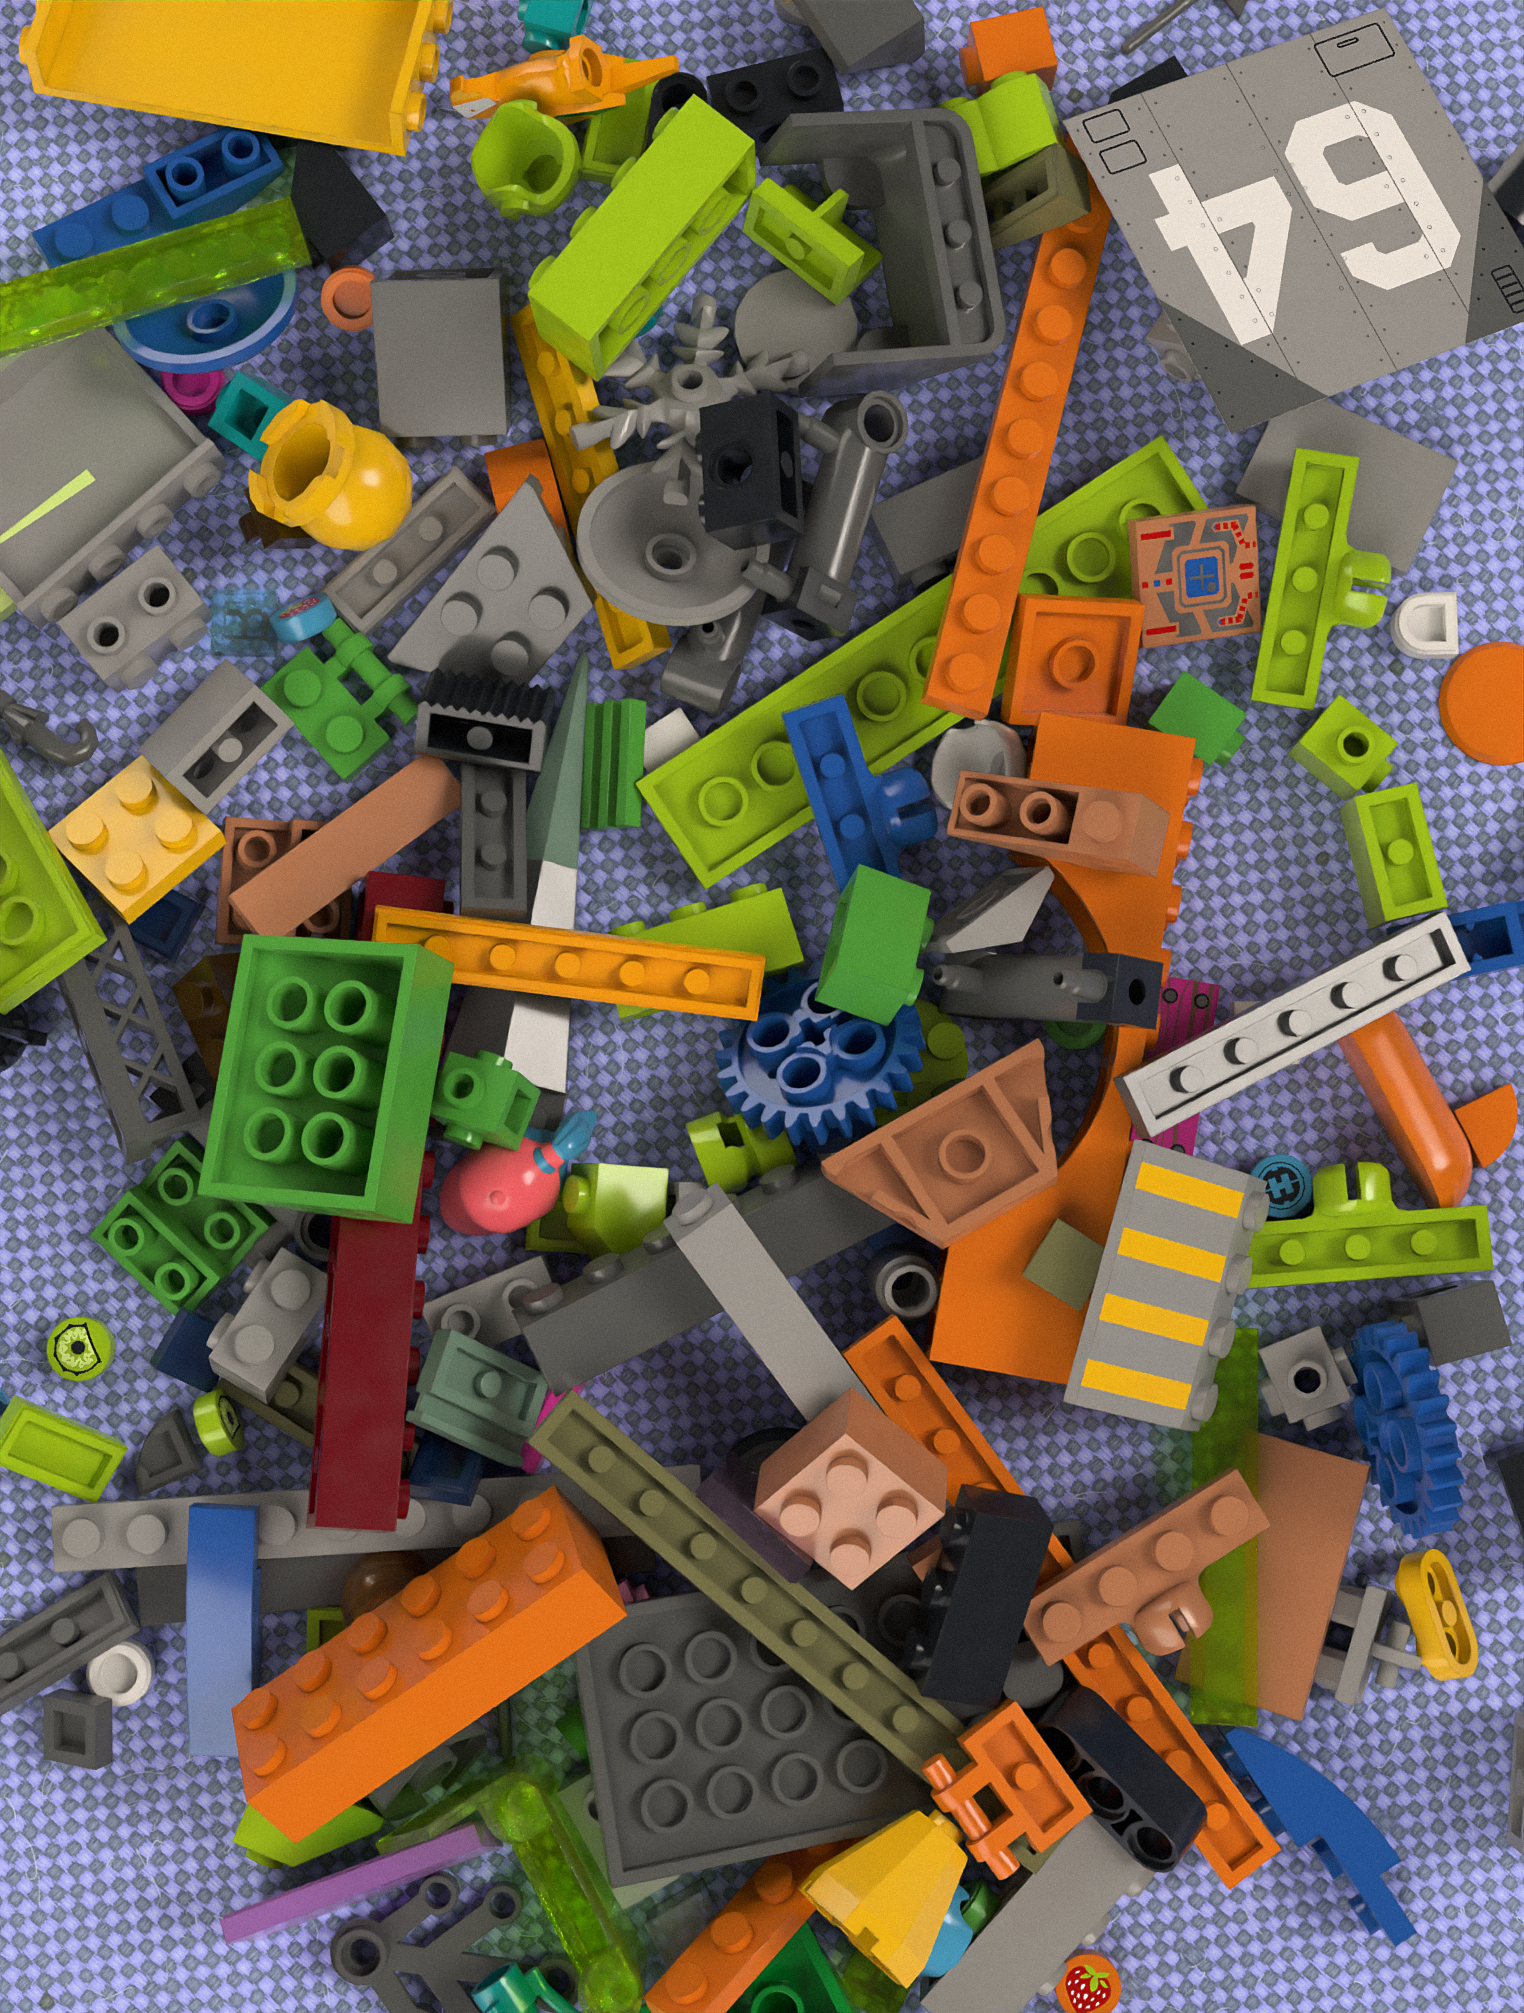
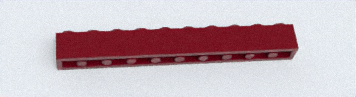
M368 871L359 885L354 941L372 942L375 908L377 905L453 914V901L444 900L445 880ZM443 1032V1038H442V1044H441L439 1062H440V1060H441L442 1052H443L444 1032ZM430 1116L428 1126H435L437 1120ZM425 1148L412 1224L354 1219L334 1215L331 1218L306 1529L390 1533L396 1531L397 1519L405 1520L407 1518L410 1503L409 1479H400L402 1452H411L415 1424L405 1420L408 1413L405 1412L407 1385H416L420 1368L419 1346L410 1345L412 1319H421L425 1302V1283L423 1280H415L417 1254H426L430 1235V1218L427 1215H420L422 1190L431 1189L435 1168L434 1152L425 1151Z

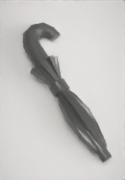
M0 689V719H3L16 748L21 743L24 748L30 745L51 762L68 767L79 765L92 757L99 746L96 729L87 718L82 719L75 728V731L80 735V740L76 744H68L45 725L49 721V713L18 704L16 699L5 690Z

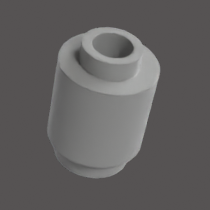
M891 1244L876 1252L869 1262L866 1273L868 1287L878 1303L889 1315L894 1314L898 1319L911 1320L927 1314L934 1307L936 1298L940 1294L939 1276L935 1268L919 1250L907 1244ZM909 1272L907 1279L903 1283L893 1285L897 1277Z

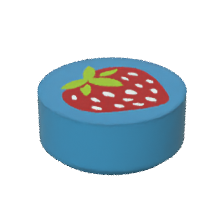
M316 593L298 599L281 608L272 615L270 622L279 641L290 644L305 640L325 630L333 624L337 613L327 593Z

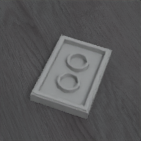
M1325 399L1270 419L1232 499L1243 504L1255 505L1256 510L1282 521L1293 454L1296 447L1360 457L1346 531L1347 543L1356 550L1384 554L1390 560L1392 574L1402 578L1411 565L1459 462Z

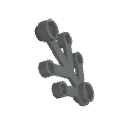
M439 1871L428 1875L421 1884L419 1892L380 1921L372 1917L362 1916L347 1921L336 1932L330 1947L331 1962L337 1974L351 1984L370 1985L390 2013H437L427 2003H415L396 1971L420 1974L447 2013H483L460 1981L479 1983L491 1972L510 1961H515L523 1974L537 1966L545 1980L546 1973L551 1969L559 1968L564 1970L570 1978V1983L563 1989L554 1990L573 2006L580 1997L584 1981L579 1963L565 1953L548 1954L537 1963L464 1951L497 1925L511 1924L519 1917L524 1897L521 1889L510 1881L494 1883L488 1889L483 1903L426 1946L399 1942L431 1914L441 1916L450 1912L455 1906L460 1893L459 1884L456 1878L446 1871ZM433 1883L445 1884L450 1891V1900L443 1904L434 1903L428 1896V1887ZM505 1892L513 1897L515 1901L513 1911L502 1914L493 1908L491 1898L497 1893ZM359 1939L371 1941L376 1949L375 1957L369 1960L360 1959L354 1953L353 1943ZM539 1996L535 1999L534 2002L541 2009L557 2013Z

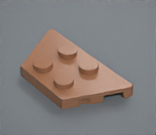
M1039 1038L1035 1039L821 1162L823 1175L829 1181L941 1249H945L1050 1188L1057 1182L1058 1170L1055 1145L1052 1142V1116L1050 1098L1047 1096L1043 1044Z

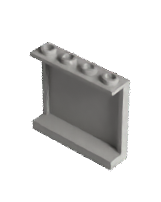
M68 284L0 342V536L86 469L95 479V481L0 543V587L17 604L16 607L41 630L47 623L58 622L71 612L78 603V596L95 581L106 580L117 573L126 561V554L142 540L155 538L165 531L174 518L173 513L192 497L199 498L212 490L220 480L221 471L229 465L209 437L206 438L141 366L127 354L119 342L97 320L85 302Z

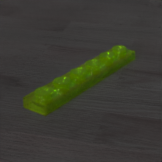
M284 197L1 283L0 359L312 264L291 197Z
M1235 1328L1232 1347L1225 1358L1219 1357L1214 1373L1213 1383L1218 1385V1399L1215 1410L1207 1422L1202 1421L1200 1432L1192 1431V1490L1231 1466L1238 1469L1259 1505V1384L1257 1382L1259 1380V1329ZM1259 1534L1205 1567L1198 1576L1199 1588L1211 1606L1214 1616L1210 1628L1197 1640L1191 1633V1724L1258 1726Z

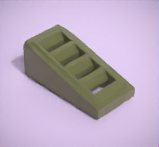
M1056 142L982 188L987 220L988 212L994 211L995 223L989 226L993 252L1071 223L1091 212L1086 165L1080 158ZM1011 203H1014V211H1012Z

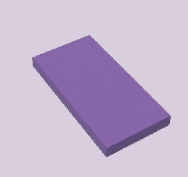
M468 1822L226 1914L222 1920H219L226 1944L266 1938L502 1848L504 1846L498 1827L490 1822Z

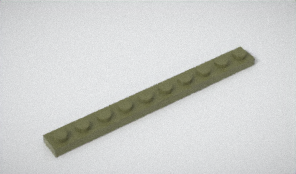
M568 1389L528 1437L526 1442L932 1789L933 1786L920 1769L923 1763L937 1753H943L955 1772L971 1762L956 1740L969 1728L934 1698L921 1696L913 1680L573 1389ZM988 1784L973 1795V1798L990 1821L995 1820L1006 1811ZM1067 1833L1042 1853L1034 1850L1023 1834L1010 1843L1008 1847L1019 1863L1036 1875Z

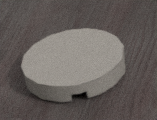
M787 268L764 276L746 292L736 311L734 343L744 368L763 350L769 352V362H773L789 352L801 348L804 349L809 359L810 372L797 377L781 378L789 387L786 391L789 395H799L798 385L831 353L853 352L857 340L858 320L851 299L848 296L836 306L796 273Z

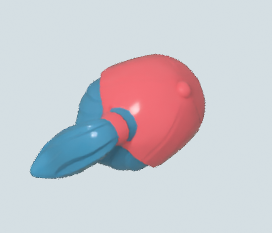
M592 1110L573 1112L560 1121L556 1132L527 1127L518 1151L483 1141L480 1150L470 1149L451 1169L442 1184L439 1203L441 1216L445 1223L455 1231L468 1235L484 1236L497 1233H513L546 1215L555 1207L557 1199L563 1191L569 1160L580 1156L590 1145L597 1113Z

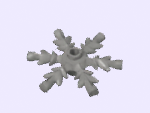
M705 294L698 295L693 299L691 325L684 323L674 324L675 333L684 347L673 346L672 350L684 364H676L668 372L660 370L657 353H654L647 361L640 344L636 339H633L603 375L610 378H628L629 380L624 385L625 388L649 387L653 393L652 399L649 402L642 404L632 399L622 398L626 409L597 406L593 408L592 412L601 420L582 422L569 427L574 447L577 451H580L608 437H611V448L618 449L636 429L641 438L644 439L651 423L662 422L666 424L672 435L664 438L656 447L668 451L651 468L654 474L668 472L663 493V500L666 504L686 506L689 500L691 474L703 478L702 466L698 461L695 449L696 435L700 432L699 408L727 402L734 395L742 397L757 395L755 390L773 393L785 392L789 387L781 378L797 377L810 372L808 356L804 349L801 348L789 352L773 362H769V352L763 350L754 357L745 370H743L740 362L737 360L729 376H717L708 365L716 362L724 355V351L714 350V348L726 337L729 329L723 326L713 327L717 301L712 296Z

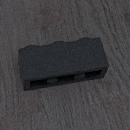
M961 1484L955 1506H949L946 1509L940 1528L942 1548L936 1567H930L925 1574L922 1585V1604L924 1606L918 1627H912L908 1631L903 1649L904 1665L909 1669L921 1696L997 1709L1054 1529V1525L1037 1498Z

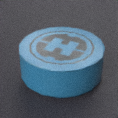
M1285 1154L1266 1156L1257 1161L1248 1172L1252 1176L1267 1181L1264 1193L1268 1194L1270 1199L1267 1215L1269 1217L1282 1218L1293 1216L1303 1210L1311 1198L1313 1189L1311 1174L1306 1166L1293 1156Z

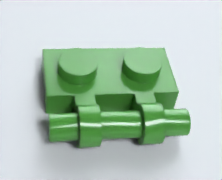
M337 618L333 624L322 632V635L336 649L335 654L326 663L323 664L306 646L260 688L295 723L294 726L348 784L394 743L378 723L392 711L406 727L410 726L417 720L419 703L410 694L412 686L400 673L392 675L372 653L375 649L374 644L362 632L354 633L341 618ZM354 670L374 691L372 697L363 705H360L341 684Z

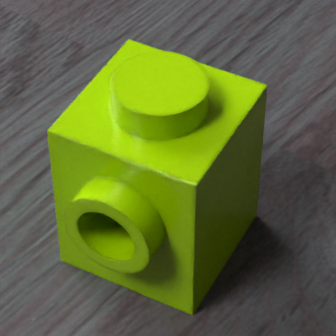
M1339 694L1322 711L1287 754L1342 800L1347 801L1360 789L1366 794L1372 793L1394 768L1386 758L1399 743Z

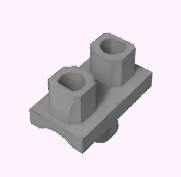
M1367 1585L1366 1589L1355 1586H1339L1330 1620L1355 1629L1348 1652L1323 1644L1313 1680L1325 1688L1336 1691L1334 1700L1351 1706H1355V1703L1362 1704L1375 1657L1381 1659L1374 1683L1390 1689H1394L1400 1666L1420 1670L1423 1657L1405 1650L1412 1626L1392 1620L1386 1643L1380 1642L1394 1594L1393 1590L1378 1585Z

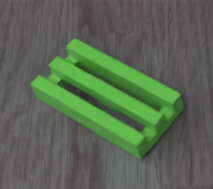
M626 698L622 699V702L610 700L604 701V704L596 702L586 703L581 829L603 831L640 828L642 794L635 783L643 778L647 701Z

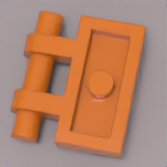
M1010 1698L1004 1700L997 1706V1709H993L956 1739L971 1760L965 1767L955 1772L943 1753H937L925 1761L920 1768L933 1786L930 1794L942 1812L950 1811L968 1836L965 1843L977 1862L986 1861L998 1880L1009 1877L1019 1868L1020 1863L1008 1845L1021 1834L1024 1835L1034 1850L1042 1853L1093 1811L1015 1700ZM987 1784L1006 1810L992 1821L988 1819L973 1798V1795Z

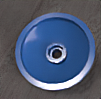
M240 233L199 235L162 248L143 260L127 275L113 299L111 309L112 325L122 348L133 359L145 366L176 374L195 375L213 373L234 367L255 357L279 337L290 323L297 309L300 296L299 282L288 256L267 240Z

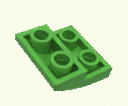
M188 1135L176 1140L142 1182L127 1190L90 1234L96 1242L174 1316L177 1315L181 1306L195 1312L244 1262V1256L253 1248L254 1242L277 1221L260 1204L197 1194L205 1151Z

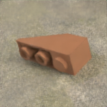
M960 770L946 834L1093 869L1156 878L1170 813L1144 794Z

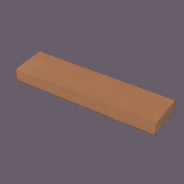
M420 755L234 891L226 899L254 935L285 936L365 877L368 871H373L460 806V784L440 757Z

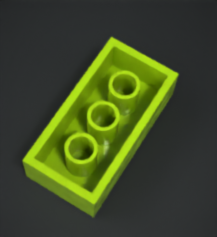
M695 94L689 98L680 110L672 107L663 115L653 131L652 140L654 142L639 159L632 156L623 163L612 180L611 189L613 191L598 209L592 205L578 217L571 229L570 238L572 240L557 258L553 255L546 257L535 269L529 280L528 287L531 289L527 294L539 337L596 382L601 379L751 198L752 191L756 188L755 141Z

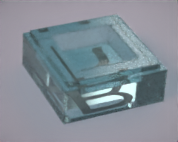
M213 589L210 647L213 655L277 658L278 637L270 622V618L279 610V594L276 591Z

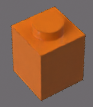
M1043 6L970 22L967 46L959 49V62L965 86L975 85L978 98L991 90L990 85L995 79L1014 71H1024L1027 75L1036 73L1047 85L1048 90L1052 91L1058 62Z

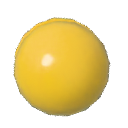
M303 399L294 400L276 414L259 439L269 446L262 459L260 473L258 474L249 469L248 474L250 499L257 511L289 527L300 526L312 538L323 545L336 549L366 551L393 538L412 510L413 476L406 458L384 434L352 424L344 411L320 399V402L312 404Z

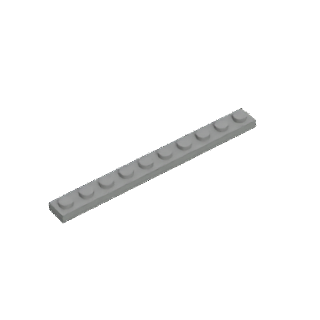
M701 1463L661 1465L704 1502ZM562 1472L482 1477L471 1507L410 1496L407 1518L405 1520L397 1519L396 1531L390 1533L306 1529L309 1488L58 1504L51 1506L54 1572L187 1564L189 1507L193 1503L260 1506L258 1559L461 1547L469 1540L481 1536L514 1513L522 1503L534 1499L554 1484L599 1531L601 1538L634 1536L635 1534Z

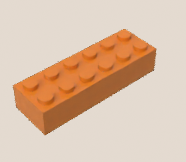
M554 1484L534 1499L522 1503L514 1513L481 1536L466 1542L458 1552L432 1570L414 1578L403 1590L371 1612L359 1616L348 1628L318 1649L303 1655L296 1664L266 1685L247 1694L240 1703L231 1708L246 1802L293 1843L297 1844L628 1616L599 1531Z

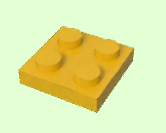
M140 755L47 831L61 857L129 925L227 844L221 830L173 786L143 755Z

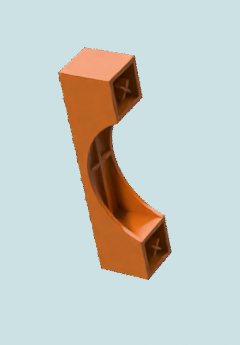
M1041 711L1028 739L1026 779L1139 793L1147 796L1170 813L1156 878L1099 870L1010 849L1008 857L1022 867L1049 866L1055 875L1049 891L1068 913L1089 953H1120L1163 963L1161 988H1164L1170 969L1171 949L1161 948L1163 934L1167 930L1169 923L1175 924L1182 896V886L1172 884L1173 874L1179 860L1185 861L1187 858L1193 829L1192 822L1183 821L1184 809L1188 805L1190 796H1197L1203 771V759L1193 757L1196 738ZM1160 1013L1157 1015L1156 1030L1120 1028L1109 1025V1029L1103 1038L1101 1066L1095 1091L1086 1115L1075 1136L1057 1160L1058 1178L1056 1184L945 1249H940L937 1266L940 1294L936 1298L934 1307L929 1312L923 1353L928 1360L1068 1384L1093 1290L1081 1310L1077 1311L1022 1277L1021 1273L1055 1218L1060 1219L1105 1247L1134 1141H1129L1132 1120L1113 1078L1141 1064L1143 1056L1146 1055L1147 1051L1154 1052L1160 1028Z

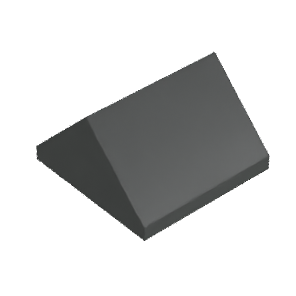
M792 0L841 75L915 61L925 52L924 17L913 0Z

